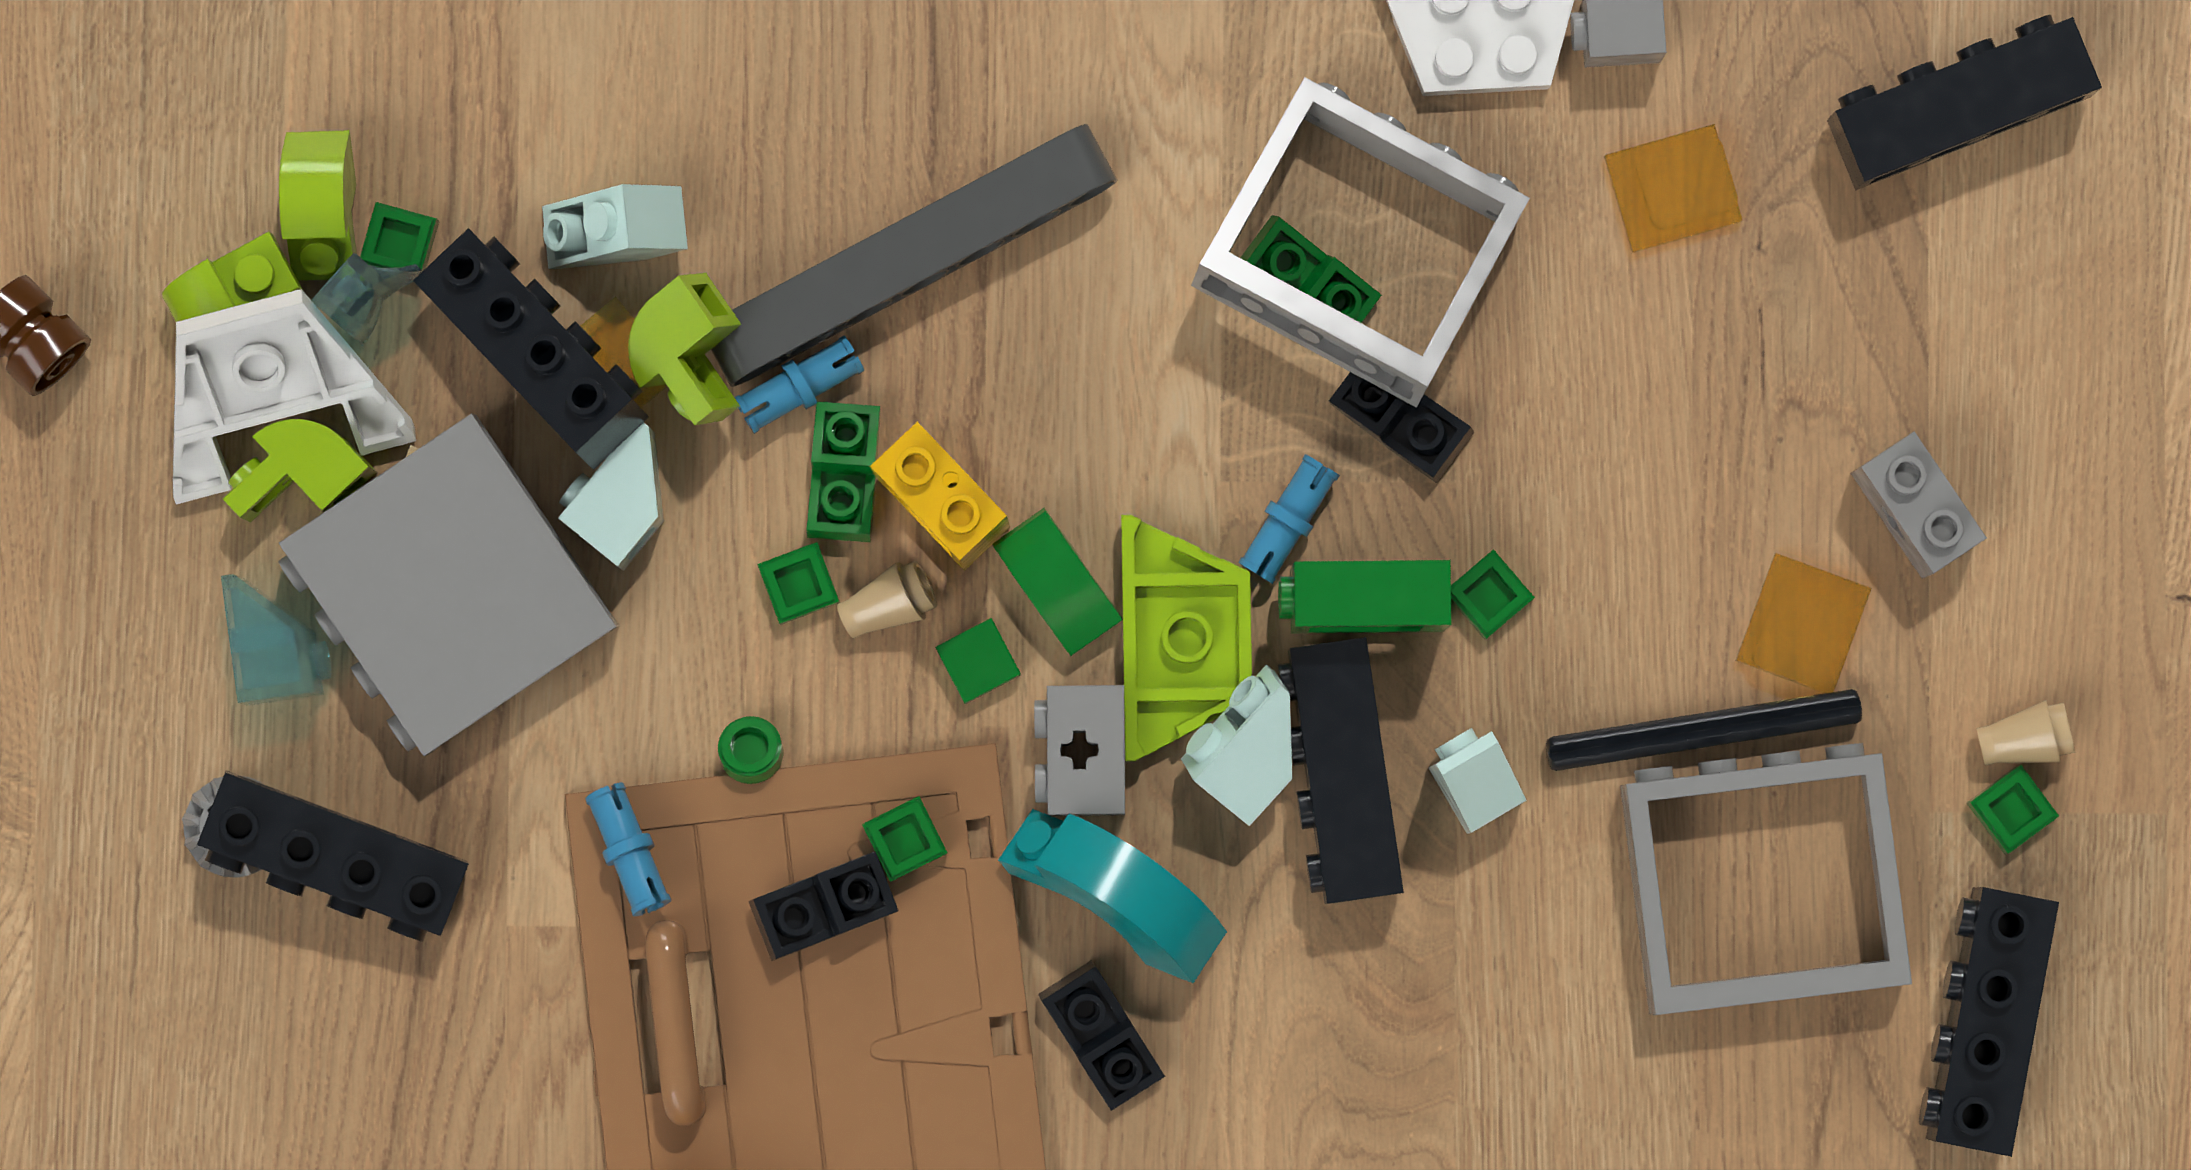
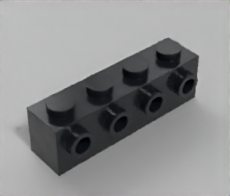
M2051 14L2037 18L2015 29L2018 39L1995 47L1992 38L1984 39L1957 51L1956 54L1959 62L1936 70L1933 61L1926 62L1897 75L1900 82L1899 86L1877 94L1874 85H1869L1840 97L1838 101L1841 109L1836 110L1828 118L1827 122L1855 191L2091 98L2102 86L2074 18L2071 17L2056 24Z
M468 228L413 281L560 437L594 470L649 418L634 401L643 391L617 364L606 372L593 357L602 348L576 321L565 329L552 316L561 305L535 278L525 287L511 273L520 263L495 236L484 244Z
M1367 638L1290 648L1288 650L1289 663L1278 664L1280 680L1290 693V701H1295L1299 726L1291 727L1292 765L1304 764L1308 790L1296 791L1299 817L1302 829L1314 828L1317 848L1316 854L1306 855L1311 893L1323 892L1325 904L1404 893Z
M227 770L224 773L197 842L198 846L209 849L205 861L239 874L242 873L245 863L270 872L266 881L268 885L301 897L306 886L329 894L330 898L326 906L359 919H363L366 909L391 917L387 929L421 942L424 941L427 931L441 936L469 865L464 859Z
M1973 887L1971 899L1962 897L1955 920V935L1963 937L1959 962H1949L1943 985V998L1951 1000L1947 1025H1937L1931 1049V1061L1940 1063L1935 1088L1926 1087L1919 1114V1124L1928 1127L1926 1139L2012 1157L2059 902L1986 887Z

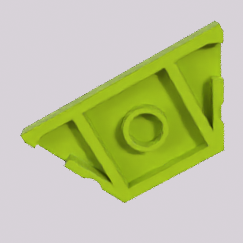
M1121 515L1125 762H1135L1197 730L1203 725L1216 720L1229 706V700L1235 688L1244 679L1252 676L1250 571L1225 559L1209 554L1179 537L1176 538L1142 522L1141 519L1133 515Z

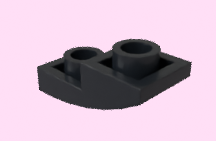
M1352 372L1347 375L1329 400V403L1347 418L1435 483L1440 480L1474 434L1471 426L1425 394L1418 406L1415 407Z
M876 851L748 901L771 961L899 911Z
M1092 960L1038 994L1111 1111L1165 1077Z

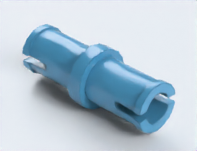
M845 335L840 337L838 341L797 364L793 360L781 365L782 373L745 394L734 397L740 405V412H743V414L766 402L764 407L744 417L754 434L760 431V428L801 405L807 410L817 403L815 397L853 375L864 372V367L859 357H855V355L834 367L832 366L834 362L855 351Z
M1306 454L1278 502L1270 501L1264 511L1269 514L1268 518L1244 557H1241L1238 562L1272 584L1300 536L1308 537L1313 529V526L1309 524L1311 518L1334 481H1337L1340 476Z
M620 782L611 786L613 790L610 791L609 786H605L589 794L585 800L592 810L607 847L602 852L605 862L608 866L614 865L632 908V915L636 917L645 914L646 908L648 913L669 904L672 899L670 894H667L650 852L655 846L649 833H642L626 794V787L624 783Z

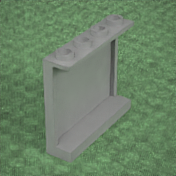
M472 413L279 542L287 556L278 562L290 582L300 593L309 587L323 608L315 613V617L324 632L336 646L345 640L359 661L351 667L358 682L372 699L381 693L395 714L387 720L391 730L408 752L417 746L423 756L430 754L449 739L619 626L477 415Z

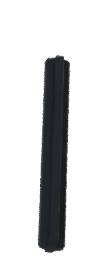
M1843 690L1552 736L1546 741L1548 763L1552 770H1566L1856 724L1862 720V706L1856 690Z

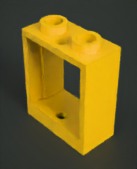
M918 421L870 465L877 480L964 571L1010 528L1007 515Z

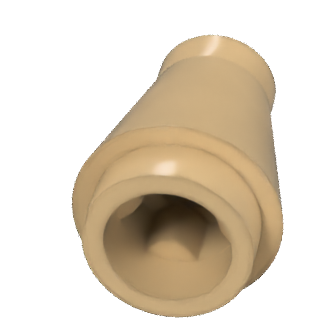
M916 561L905 566L900 562L895 563L851 598L837 604L841 621L853 639L865 633L925 620V612L937 607L936 597L931 584Z
M2047 700L1991 725L1976 728L1985 765L1995 763L2061 762L2060 756L2075 753L2064 703L2048 706Z

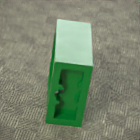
M1451 560L1294 561L1290 570V577H1280V581H1278L1279 619H1291V634L1444 632L1451 626Z

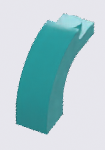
M1032 809L998 859L1009 874L1066 896L1099 916L1123 936L1146 965L1190 983L1195 982L1227 933L1217 917L1201 899L1165 868L1117 836L1070 813L1063 821Z

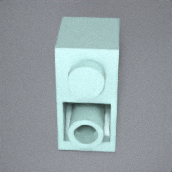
M621 184L542 206L544 221L543 238L546 244L548 269L647 260L688 249L681 186Z
M644 422L606 458L591 478L582 473L569 486L559 502L566 509L558 519L623 571L664 522L655 432Z
M1268 665L1256 677H1247L1235 688L1226 710L1213 724L1207 723L1194 733L1187 744L1186 754L1181 758L1192 779L1248 826L1255 821L1292 780L1290 693L1276 672Z
M1470 728L1435 749L1441 761L1428 769L1467 834L1474 832L1527 801L1492 731L1478 738L1474 730Z

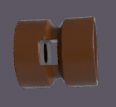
M23 275L11 281L0 290V357L6 356L8 358L6 371L31 396H36L52 387L76 365L90 346L91 338L67 314L53 316L51 311L54 301L29 276Z

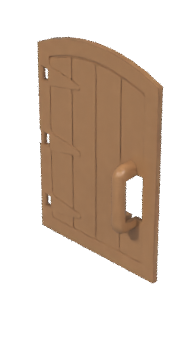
M996 743L780 768L771 778L756 784L741 783L729 775L628 786L625 790L642 833H649L655 846L650 852L667 894H670L672 899L666 906L648 913L646 908L645 914L636 917L632 915V908L614 865L608 866L602 852L607 847L592 810L585 800L594 791L565 794L596 1071H593L596 1097L599 1096L607 1170H1046L1012 875L998 861L1008 846ZM920 796L948 854L890 882L881 864L899 911L771 961L748 901L875 852L862 824ZM989 816L993 858H971L967 821L983 819ZM711 951L726 1078V1084L707 1087L700 1086L685 959V956L689 953ZM644 958L647 960L661 1092L645 1094L630 966V960ZM1012 1013L1016 1055L1003 1054L994 1056L990 1018L1006 1016Z

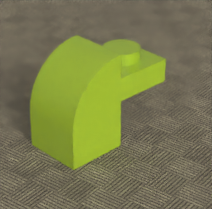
M350 130L286 132L279 171L280 225L282 239H287L290 267L298 281L356 279L358 259L352 206L357 184Z
M268 231L213 262L206 259L172 281L162 292V297L174 320L178 322L302 289L275 237Z
M707 273L678 275L650 298L640 309L632 324L628 343L630 366L639 387L667 385L669 387L668 397L673 407L684 418L691 420L694 425L723 421L740 407L705 355L741 325Z
M288 419L272 423L252 436L269 456L262 462L255 457L245 463L230 478L228 484L233 490L223 500L240 518L251 523L295 482L321 511L325 512L363 487L377 471L360 455L351 443L330 428L314 421Z

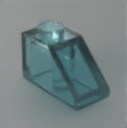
M235 574L221 576L238 703L249 706L324 695L322 680L331 679V661L326 641L317 642L314 630L245 578Z

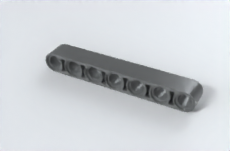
M1087 124L1080 125L732 309L741 325L713 347L711 351L731 387L745 383L1097 196L1113 186L1118 179Z

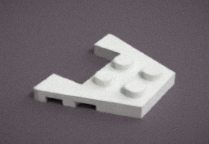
M1386 0L1421 93L1423 96L1549 89L1574 0Z
M302 289L176 322L173 498L176 504L231 490V486L228 484L231 475L216 436L340 403L344 407L357 447L362 456L415 442V426L410 416Z

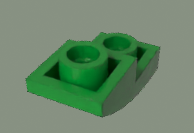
M1272 215L1240 257L1360 323L1363 322L1382 296L1336 257L1325 254L1279 216Z
M831 402L816 403L811 456L812 475L806 529L807 538L871 542L876 476L870 465L878 457L880 406Z
M1042 508L992 544L1018 584L1070 656L1123 620L1119 611L1086 568L1079 554L1045 508Z

